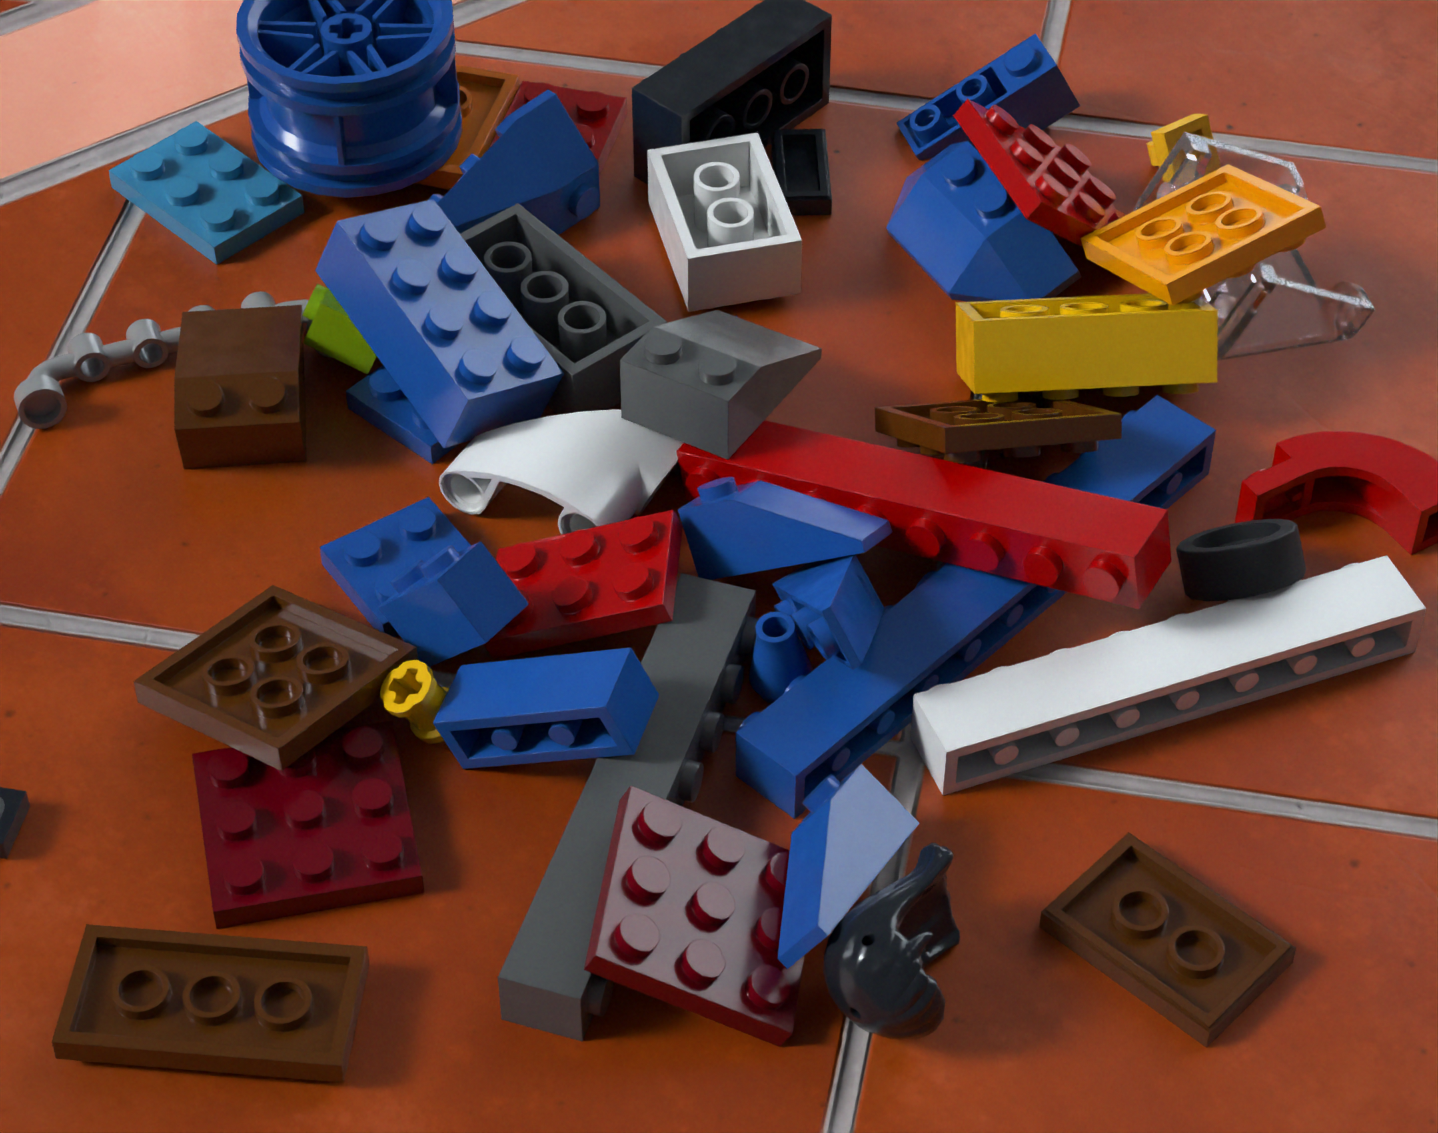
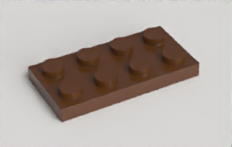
M86 924L52 1039L56 1059L344 1083L370 964L367 946Z

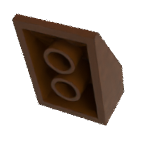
M302 305L182 312L174 377V430L184 469L307 462Z

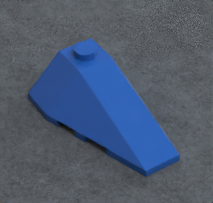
M546 90L509 114L495 128L500 138L481 158L471 154L459 166L463 175L444 197L440 194H433L428 199L435 200L459 234L518 203L559 235L580 220L590 216L600 207L599 163L558 96L552 91Z

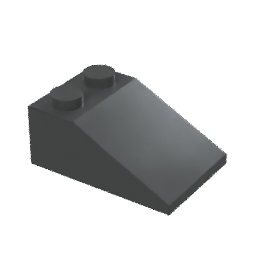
M719 310L653 326L620 359L621 418L728 460L821 359L822 348Z

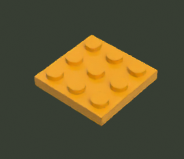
M1227 164L1080 239L1086 259L1173 306L1198 299L1203 295L1205 289L1226 278H1236L1251 272L1256 263L1278 252H1288L1299 248L1305 243L1307 237L1325 229L1326 224L1321 206Z

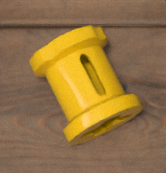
M419 660L403 662L398 668L391 670L382 683L380 698L384 702L385 709L399 718L405 717L410 722V729L421 741L428 744L444 741L434 726L433 721L449 688L441 687L437 684L432 669L426 663Z

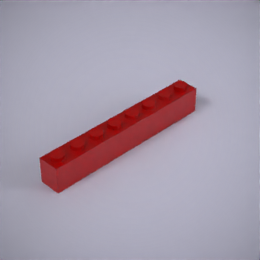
M764 420L728 460L687 443H683L676 451L685 497L688 501H692L700 496L697 489L699 486L716 479L734 477L736 485L764 481L889 520L893 533L875 546L1136 609L1141 607L1172 562L1167 509Z

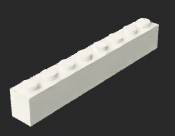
M1387 555L1362 563H1351L1335 571L1299 580L1290 586L1273 592L1248 598L1228 600L1226 603L1189 614H1177L1155 624L1131 631L1116 632L1107 638L1070 649H1058L1046 656L1012 666L997 667L988 673L951 684L936 685L927 691L914 694L911 740L942 795L950 794L1414 653L1426 607Z

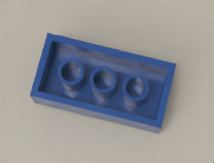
M434 199L336 222L315 271L340 303L350 320L443 448L471 441L475 436L493 429L541 417L564 372Z

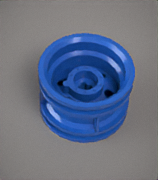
M243 0L237 13L236 34L240 46L241 66L247 77L249 91L248 116L252 128V144L259 161L274 177L294 188L317 195L344 198L375 196L403 189L425 179L442 167L457 149L462 135V116L456 72V44L452 0Z

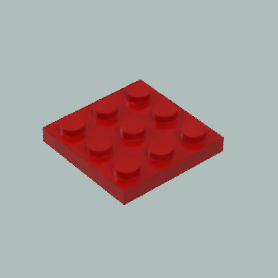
M967 98L953 115L1027 220L1082 246L1081 237L1126 215L1114 207L1112 203L1116 200L1115 194L1107 185L1089 173L1088 168L1091 166V162L1075 146L1066 143L1061 148L1043 130L1033 124H1030L1026 129L1021 127L1008 112L997 105H992L990 109H987Z

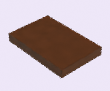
M1129 832L1041 911L1039 927L1206 1048L1293 963L1296 947Z

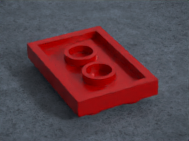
M674 510L638 516L611 524L499 548L496 561L529 604L484 644L491 657L496 659L673 621L683 529Z

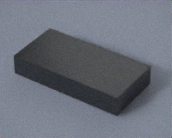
M825 129L770 130L772 168L792 216L832 215V194Z

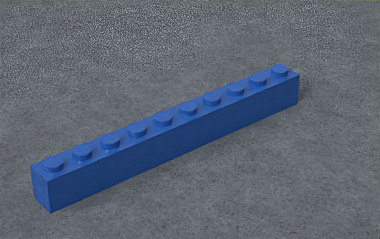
M1156 395L1138 411H1129L1122 418V439L1099 441L1098 451L1081 453L1078 459L1063 471L1052 473L1044 482L1167 509L1209 474L1216 430L1159 395ZM949 563L945 564L937 572H928L918 582L916 588L896 605L884 607L885 610L862 665L852 670L832 657L824 661L807 676L801 675L794 679L786 688L784 694L762 712L752 713L743 721L735 737L736 777L793 819H796L807 809L802 804L803 800L826 777L832 774L840 782L912 722L914 694L927 691L939 684H951L961 681L1067 592Z

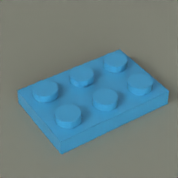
M197 121L109 170L111 187L216 265L305 213L303 197L300 193L274 177L269 171Z

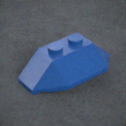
M968 140L949 145L906 177L886 229L889 235L952 300L974 302L1054 298L1081 278L1079 270L1054 234L1024 217L981 154Z

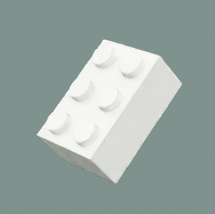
M758 133L647 150L648 203L688 312L801 293L802 239Z

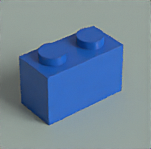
M480 541L459 552L452 545H449L425 563L422 559L416 561L391 581V585L396 592L378 608L404 642L417 647L418 660L430 667L487 643L529 603Z

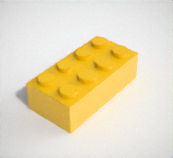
M1150 293L955 302L957 374L974 394H982V400L986 402L1003 403L1016 401L1019 399L1018 392L1042 391V397L1046 399H1073L1079 397V389L1102 388V394L1106 396L1127 397L1138 395L1139 386L1162 385V391L1165 393L1188 394L1198 392L1199 383H1217L1218 310L1200 297L1192 302L1175 304L1173 306Z

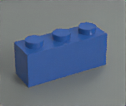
M632 648L468 664L460 666L433 724L463 769L635 755L659 698V693Z

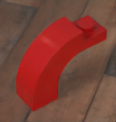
M1320 431L1294 436L1276 443L1271 468L1260 469L1242 480L1235 523L1264 519L1291 521L1302 515L1318 511L1347 512L1374 522L1383 528L1410 555H1413L1438 543V460L1403 442L1370 433Z

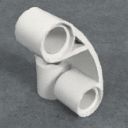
M621 409L583 411L546 416L510 424L475 436L440 475L439 487L445 499L453 507L471 515L480 514L507 483L533 491L564 507L557 523L562 535L576 530L628 520L633 514L639 516L654 498L678 462L676 451L684 442L621 418Z

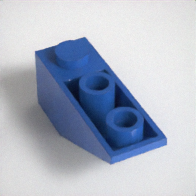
M1035 33L936 98L919 107L896 124L918 160L935 157L951 144L968 140L974 146L953 116L967 98L987 109H990L992 105H997L1008 112L1021 127L1026 129L1030 124H1033L1041 130H1044L1080 107V104L1057 64Z
M856 554L806 563L772 584L781 599V602L774 605L775 612H783L793 618L796 632L808 649L816 647L826 660L833 657L852 670L862 665L885 608Z

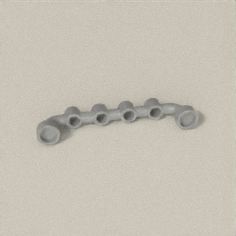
M259 291L249 294L243 300L241 308L302 305L304 312L309 300H293L276 304L274 298L269 293ZM199 305L193 307L189 311H206L215 309L208 305ZM303 316V323H307L306 330L308 332L312 320ZM140 319L128 327L126 331L127 340L103 345L101 338L94 333L76 335L68 344V354L43 361L16 388L14 402L21 421L31 428L44 429L54 426L62 420L67 411V403L62 388L57 381L77 376L83 381L95 382L104 378L110 368L133 362L144 368H153L161 365L167 359L168 354L178 352L181 327L161 331L159 324L154 320ZM315 349V351H316L318 354H320V355H322V356H324V357L332 358V357H330V356H328V355H326V354H324V353H322V352H320V351H318V350Z

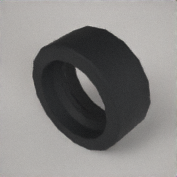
M1264 519L1224 525L1194 534L1181 541L1176 548L1184 592L1192 600L1228 601L1253 597L1290 586L1302 579L1306 572L1298 525L1290 520Z

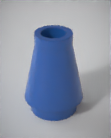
M769 612L760 617L755 626L756 640L749 671V681L754 691L770 704L784 694L786 688L794 679L801 675L807 676L814 670L796 632L793 618L783 612Z

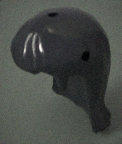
M930 843L928 846H925L920 852L916 867L910 874L855 905L836 925L828 939L823 962V973L828 993L839 1010L859 1028L867 1032L890 1039H916L933 1033L944 1019L945 998L937 985L936 979L927 975L923 969L945 951L960 942V931L952 914L951 897L947 890L946 872L954 859V855L947 847L940 846L937 843Z

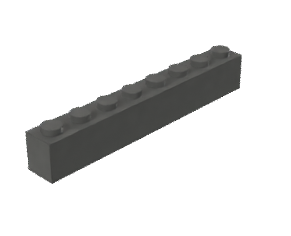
M681 573L676 584L673 621L658 624L641 661V665L659 693V698L635 755L599 757L595 762L499 973L498 985L502 1020L583 1041L593 1016L603 1017L612 998L614 982L585 971L584 966L619 800L630 786L683 806L684 801L693 803L696 800L704 771L701 761L706 751L714 753L718 748L724 727L723 709L726 703L735 704L737 702L744 680V666L742 664L746 656H753L756 640L755 626L759 618H755V590Z

